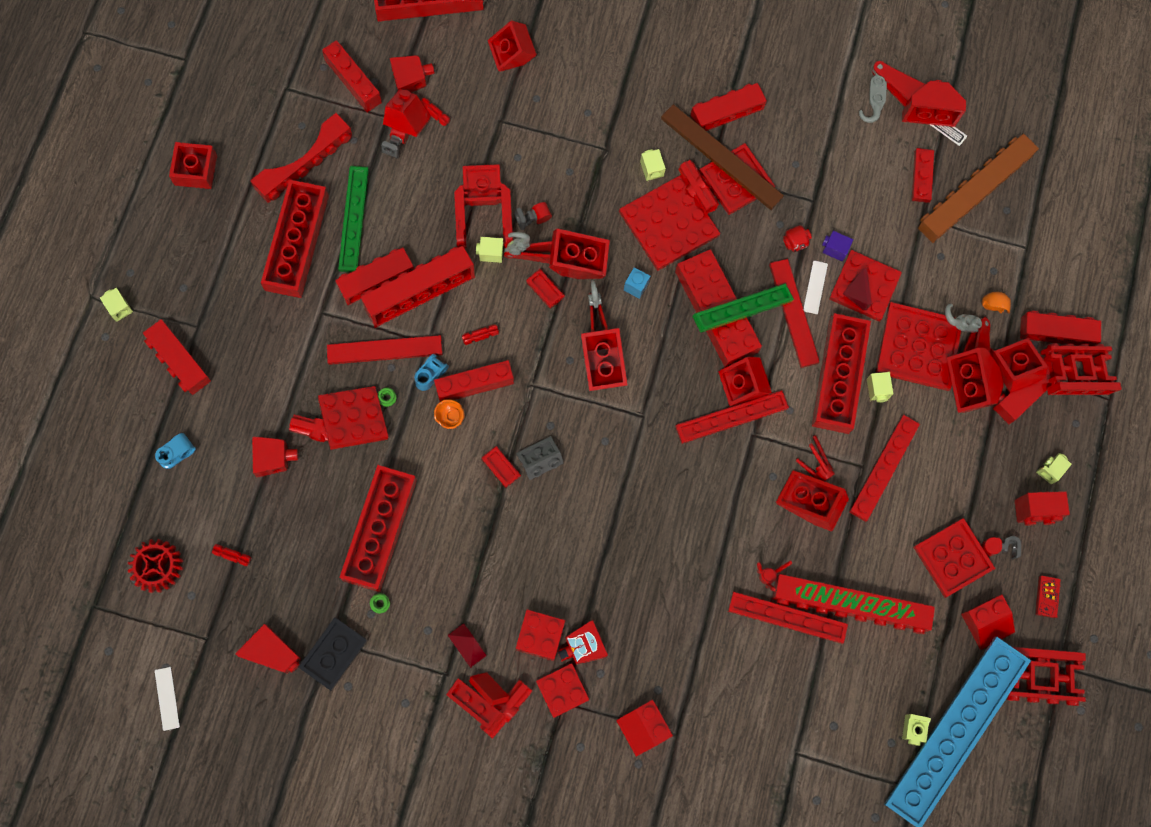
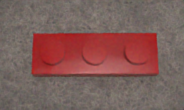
M916 148L914 151L912 201L930 203L932 200L934 150Z
M459 678L446 694L491 731L504 715Z

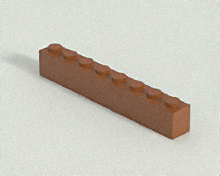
M1025 134L1019 138L1014 137L1008 143V148L1005 149L1003 147L996 153L997 157L994 160L990 158L983 165L985 168L981 171L977 169L970 176L972 178L970 181H963L958 186L959 190L956 193L952 191L945 198L947 201L944 203L939 202L933 208L934 212L932 214L927 213L920 219L922 223L918 229L932 243L937 241L1039 150Z

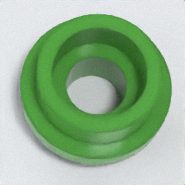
M383 388L378 392L380 405L389 407L396 402L397 396L393 389ZM385 395L391 396L389 400H384Z
M375 594L370 600V607L375 613H384L390 607V600L385 594ZM379 600L384 602L382 607H377Z

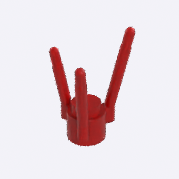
M814 435L813 439L820 455L813 444H809V447L820 466L815 468L817 472L815 473L798 458L796 462L814 478L826 481L835 473L817 436Z
M792 561L786 562L775 570L772 568H765L763 570L761 563L758 562L757 573H759L760 581L766 585L767 589L775 591L776 589L771 583L776 580L777 574L792 564Z

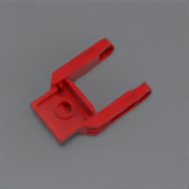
M500 165L463 166V185L459 186L454 192L457 247L463 246L467 248L465 205L482 206L497 205L499 203L502 205L504 247L513 240V237H508V234L512 233L510 189L500 182Z

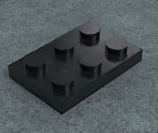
M334 617L298 668L332 691L368 640Z

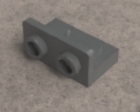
M551 436L516 453L529 480L539 477L541 474L563 464L561 453Z

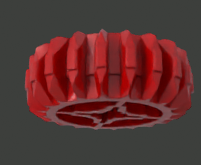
M150 539L149 545L142 542L143 548L135 547L138 553L136 555L130 554V557L134 558L133 561H128V565L133 566L127 570L128 573L133 574L130 580L135 581L134 585L136 587L141 586V590L146 591L148 589L150 593H153L155 588L157 592L161 593L162 586L166 590L170 589L168 583L175 585L174 577H181L177 573V571L183 570V567L178 566V564L183 562V559L178 558L181 553L175 551V545L170 546V542L165 541L163 543L161 539H158L156 543L153 539ZM154 551H164L161 555L159 554L156 557H150L148 555L149 553ZM168 558H169V559H170V568H169V571L167 572L166 569H165V565H166V563L168 562ZM144 560L146 566L145 569L141 572V565ZM152 562L157 563L161 571L154 569L155 567H153ZM157 574L163 577L158 581H147L149 577L152 578Z

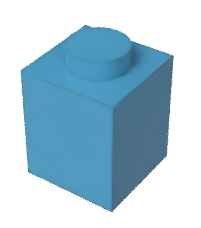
M634 267L625 282L624 291L640 299L649 284L650 275Z

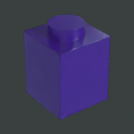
M832 231L830 236L826 235L822 246H825L822 253L843 262L854 239Z

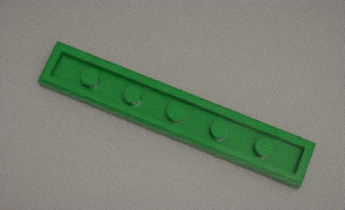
M350 166L339 272L352 273L359 266L369 173L368 167Z
M785 283L695 313L692 317L700 333L791 303L794 299Z

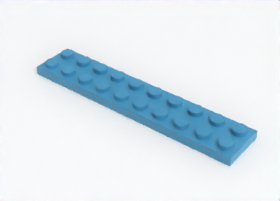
M994 637L884 805L915 827H922L1031 660L1000 638Z

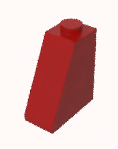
M266 624L235 653L240 658L287 674L289 672L293 673L299 667V661L302 659Z

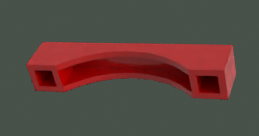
M337 113L333 114L322 123L316 142L303 157L283 167L264 169L250 180L253 188L267 203L271 200H276L280 193L287 189L289 179L297 181L300 177H305L310 169L320 165L325 157L332 155L340 145L347 143L353 136L351 128Z

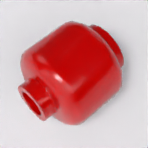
M801 225L786 230L785 236H783L787 250L792 252L807 248L809 240L812 239L809 229H804Z

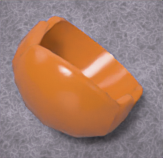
M999 291L991 292L982 298L981 303L985 309L999 311V313L1007 310V313H1010L1011 299L1005 293Z
M443 400L434 409L435 421L446 429L457 428L465 418L464 408L455 400Z

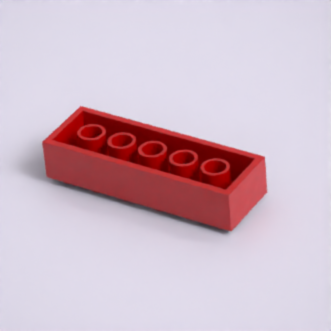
M374 0L378 22L484 10L483 0Z
M289 179L261 279V285L265 291L302 298L329 198L326 187Z
M463 246L459 248L454 247L443 256L438 255L431 262L420 264L409 273L404 272L397 279L386 281L375 290L370 289L361 296L365 311L376 328L475 278L474 264Z
M711 249L677 264L675 273L696 313L737 300ZM747 317L706 331L725 368L746 357L759 353L762 348Z
M835 313L830 318L812 427L849 434L854 429L871 321Z
M377 465L339 577L342 581L381 592L417 482L414 475Z

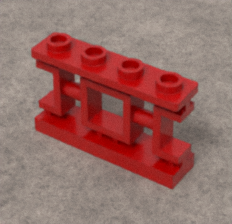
M1058 343L1047 345V348L1040 351L1041 355H1046L1044 361H1052L1055 375L1048 379V383L1052 384V386L1047 387L1048 395H1110L1122 390L1120 382H1114L1117 380L1116 376H1108L1105 361L1112 359V355H1108V352L1112 351V347L1104 346V344L1089 346V344L1079 346L1066 344L1059 346ZM1076 362H1082L1085 376H1078Z
M1013 647L1027 658L1035 659V661L1029 663L1027 671H1024L1019 678L1027 679V690H1034L1035 693L1011 691L1007 700L1019 701V698H1027V702L1039 703V699L1046 700L1047 704H1059V701H1066V705L1079 706V702H1086V698L1083 697L1085 690L1075 689L1074 670H1084L1083 661H1086V653ZM1050 660L1074 662V665H1066V674H1059V663H1050ZM1035 667L1050 668V687L1035 686ZM1019 680L1013 689L1019 688ZM1059 682H1065L1066 693L1075 694V697L1050 695V692H1059Z

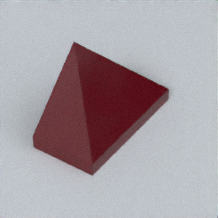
M863 269L843 293L863 311L868 310L872 304L867 269Z
M464 623L448 634V637L470 668L487 656Z

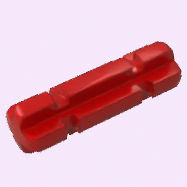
M427 98L421 100L429 115L435 120H439L441 125L446 126L450 122V117L443 114V111L433 103L430 104Z
M493 324L489 328L484 327L472 331L471 334H463L462 340L465 345H468L472 341L477 342L489 338L490 335H498L499 330L497 325Z
M215 544L212 549V554L235 563L239 562V564L248 566L251 561L249 555H241L240 552L227 547L224 548L219 544Z

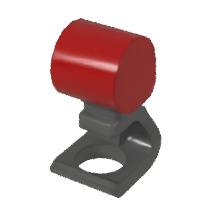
M392 128L390 143L382 142V153L398 159L399 144H405L409 134Z
M546 202L536 204L532 207L531 211H527L525 216L521 208H517L514 214L520 230H524L534 220L537 224H541L552 218Z
M1010 536L1003 541L1000 538L993 537L981 544L988 557L998 554L1001 550L1002 552H1007L1009 544H1012L1011 559L1014 560L1021 556V541L1016 536Z

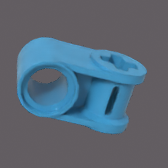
M432 354L415 373L416 387L421 391L430 389L435 383L434 380L441 378L446 373L449 365L443 364L437 359L435 354ZM421 377L428 378V381L425 383H421L418 380Z
M180 433L156 451L155 459L163 468L170 469L192 455L196 448L184 433Z

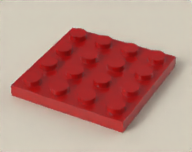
M682 175L619 209L620 215L657 271L720 236V232L708 214L704 213L698 201L688 192L686 188L687 183Z
M890 302L875 373L890 372L892 378L950 391L952 381L947 357L957 355L961 330L951 325L947 321L946 315Z

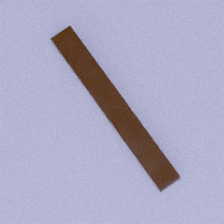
M674 104L661 116V120L767 208L772 210L783 199V194Z

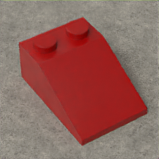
M793 470L776 504L813 525L832 532L849 498L844 488Z

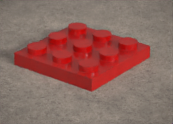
M745 143L731 151L775 188V185ZM713 162L700 168V174L708 180L711 185L710 189L728 215L756 200L752 194Z
M850 250L829 300L880 322L902 272ZM863 269H867L872 304L868 310L863 311L843 293Z
M375 386L318 395L330 450L388 440V433Z
M964 518L913 547L944 598L996 569Z

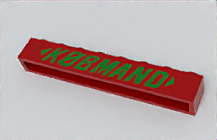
M782 574L777 575L774 587L776 590L773 591L772 600H776L777 604L789 606V603L797 605L796 608L808 610V607L814 608L818 613L828 614V612H833L835 616L841 618L852 616L855 617L854 620L860 622L871 620L874 621L875 625L879 626L890 624L893 625L894 629L898 630L909 628L913 629V633L925 634V632L932 630L934 606Z

